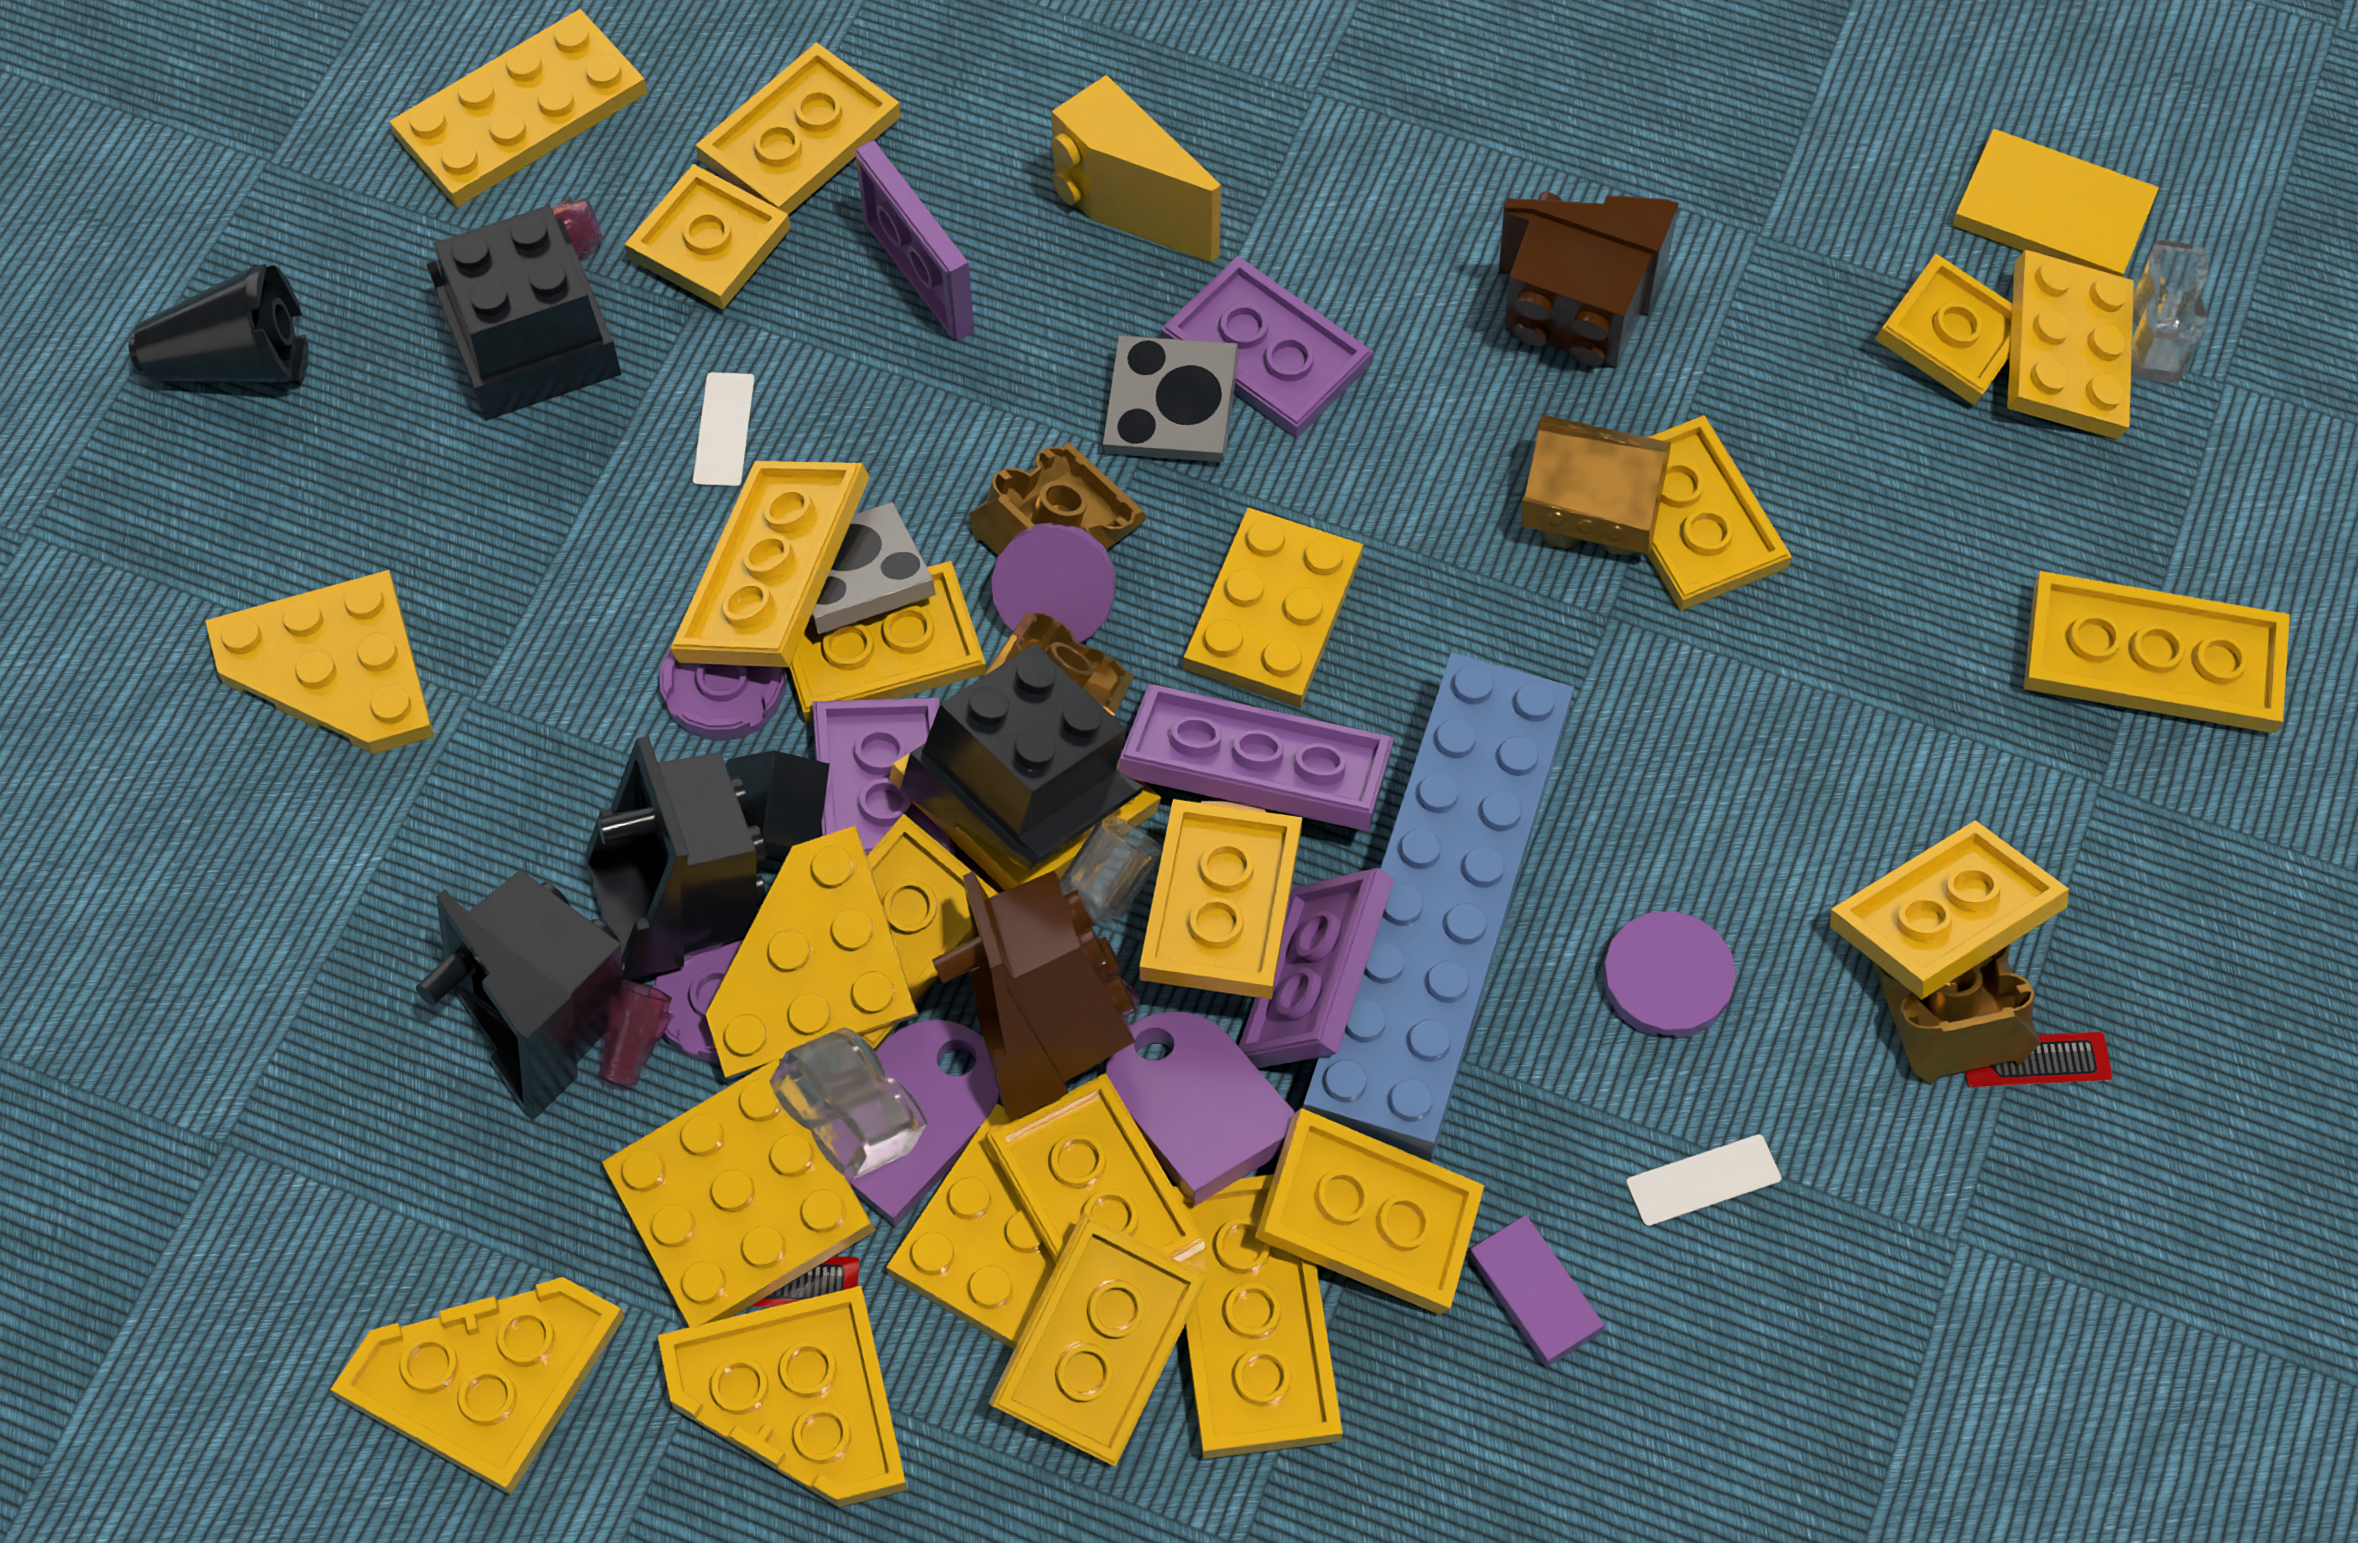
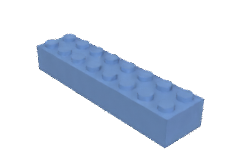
M1450 654L1380 868L1394 878L1338 1053L1318 1058L1303 1109L1432 1163L1565 729L1574 686L1459 654Z

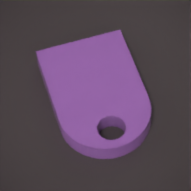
M1165 1012L1145 1017L1130 1025L1135 1043L1107 1058V1076L1160 1165L1194 1206L1281 1154L1291 1118L1295 1112L1230 1036L1214 1022L1185 1012ZM1151 1043L1164 1044L1172 1050L1167 1057L1161 1060H1147L1138 1055V1051L1143 1046Z
M929 1020L906 1026L888 1038L813 1116V1119L856 1195L896 1228L955 1165L977 1130L994 1109L995 1104H1001V1095L985 1040L975 1031L964 1025L951 1021ZM953 1050L967 1051L976 1059L973 1069L962 1076L947 1075L939 1068V1062L945 1054Z

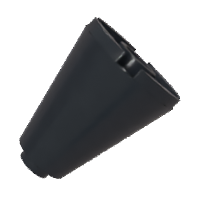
M267 264L254 265L138 323L135 327L134 336L129 339L128 344L130 358L134 367L139 372H144L150 380L159 382L289 383L290 381L303 378L308 366L307 334L297 337L295 335L292 317L301 316L302 312L290 282L280 268L275 265L266 267Z

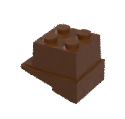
M1541 192L1538 199L1508 198L1503 211L1499 273L1510 274L1505 330L1513 333L1517 339L1528 345L1537 347L1549 345L1569 352L1575 360L1590 366L1604 364L1617 368L1641 314L1649 315L1666 273L1679 203L1669 199L1611 195L1606 196L1603 204L1562 201L1560 197L1550 192Z
M975 871L964 875L965 892L974 939L932 959L934 967L943 983L964 973H970L978 1020L1003 1106L1011 1121L1068 1094L1067 1080L1135 1043L1126 1016L1136 1012V1008L1123 980L1118 975L1122 973L1120 963L1107 938L1104 936L1099 939L1092 927L1096 925L1094 918L1079 889L1067 893L1055 871H1051L990 898L977 879Z

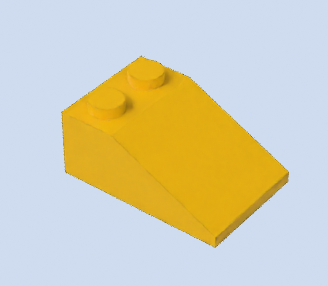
M1107 75L1051 111L1053 134L1051 148L1054 156V175L1052 181L1057 193L1067 204H1076L1091 220L1209 262L1219 257L1221 184Z

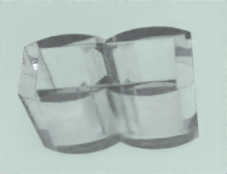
M2158 239L2150 252L2134 289L2133 321L2136 329L2131 341V371L2135 378L2178 384L2186 372L2203 336L2207 322L2206 308L2200 295L2207 282L2209 266L2206 253L2201 245Z
M1115 816L1111 817L1109 821L1100 819L1061 876L1060 881L1067 893L1079 889L1091 911L1094 921L1111 922L1113 917L1122 918L1160 863L1163 845L1127 820Z
M847 1027L840 1028L786 1051L770 1079L771 1087L786 1112L801 1126L811 1130L818 1148L827 1161L839 1173L851 1180L909 1154L928 1125L916 1098L902 1084L885 1074L875 1050L861 1036Z

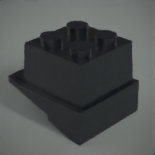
M550 205L434 243L438 259L428 262L426 265L485 421L622 375L613 339L571 242L563 218L556 220Z
M1033 644L939 705L926 742L910 752L900 790L910 800L951 827L955 828L958 825H962L1031 870L1052 854L1062 851L1065 845L1141 794L1144 786L1117 769L1126 728L1036 644Z
M649 736L637 738L611 809L603 810L599 813L585 852V863L604 922L614 931L621 944L623 980L684 967V954L746 937L757 915V906H761L766 898L763 878L759 868L756 866L766 862L762 835L757 825L747 826L743 816L748 814V803L743 782L740 776L729 777L721 753L658 762Z
M519 870L470 911H467L455 902L446 889L436 897L444 961L416 985V990L425 1002L433 1006L451 990L454 991L495 1050L490 1056L492 1066L524 1112L535 1119L578 1077L577 1063L624 1013L622 957L620 941L608 925L598 919L589 921L570 907L566 897L554 885L548 882L539 884L525 872Z

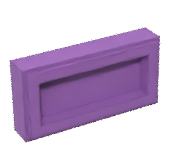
M1527 1215L1470 1249L1469 1259L1545 1368L1603 1332L1604 1323Z

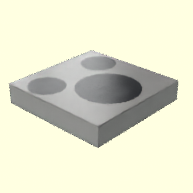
M1119 336L1103 439L1105 453L1225 462L1239 360L1237 343Z
M893 502L854 514L810 617L818 634L936 595L933 578Z

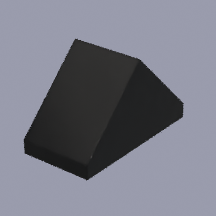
M776 750L727 760L725 765L729 777L740 776L744 785L748 803V814L743 815L747 826L757 825L759 827L765 853L787 857L792 846L820 837L830 763Z

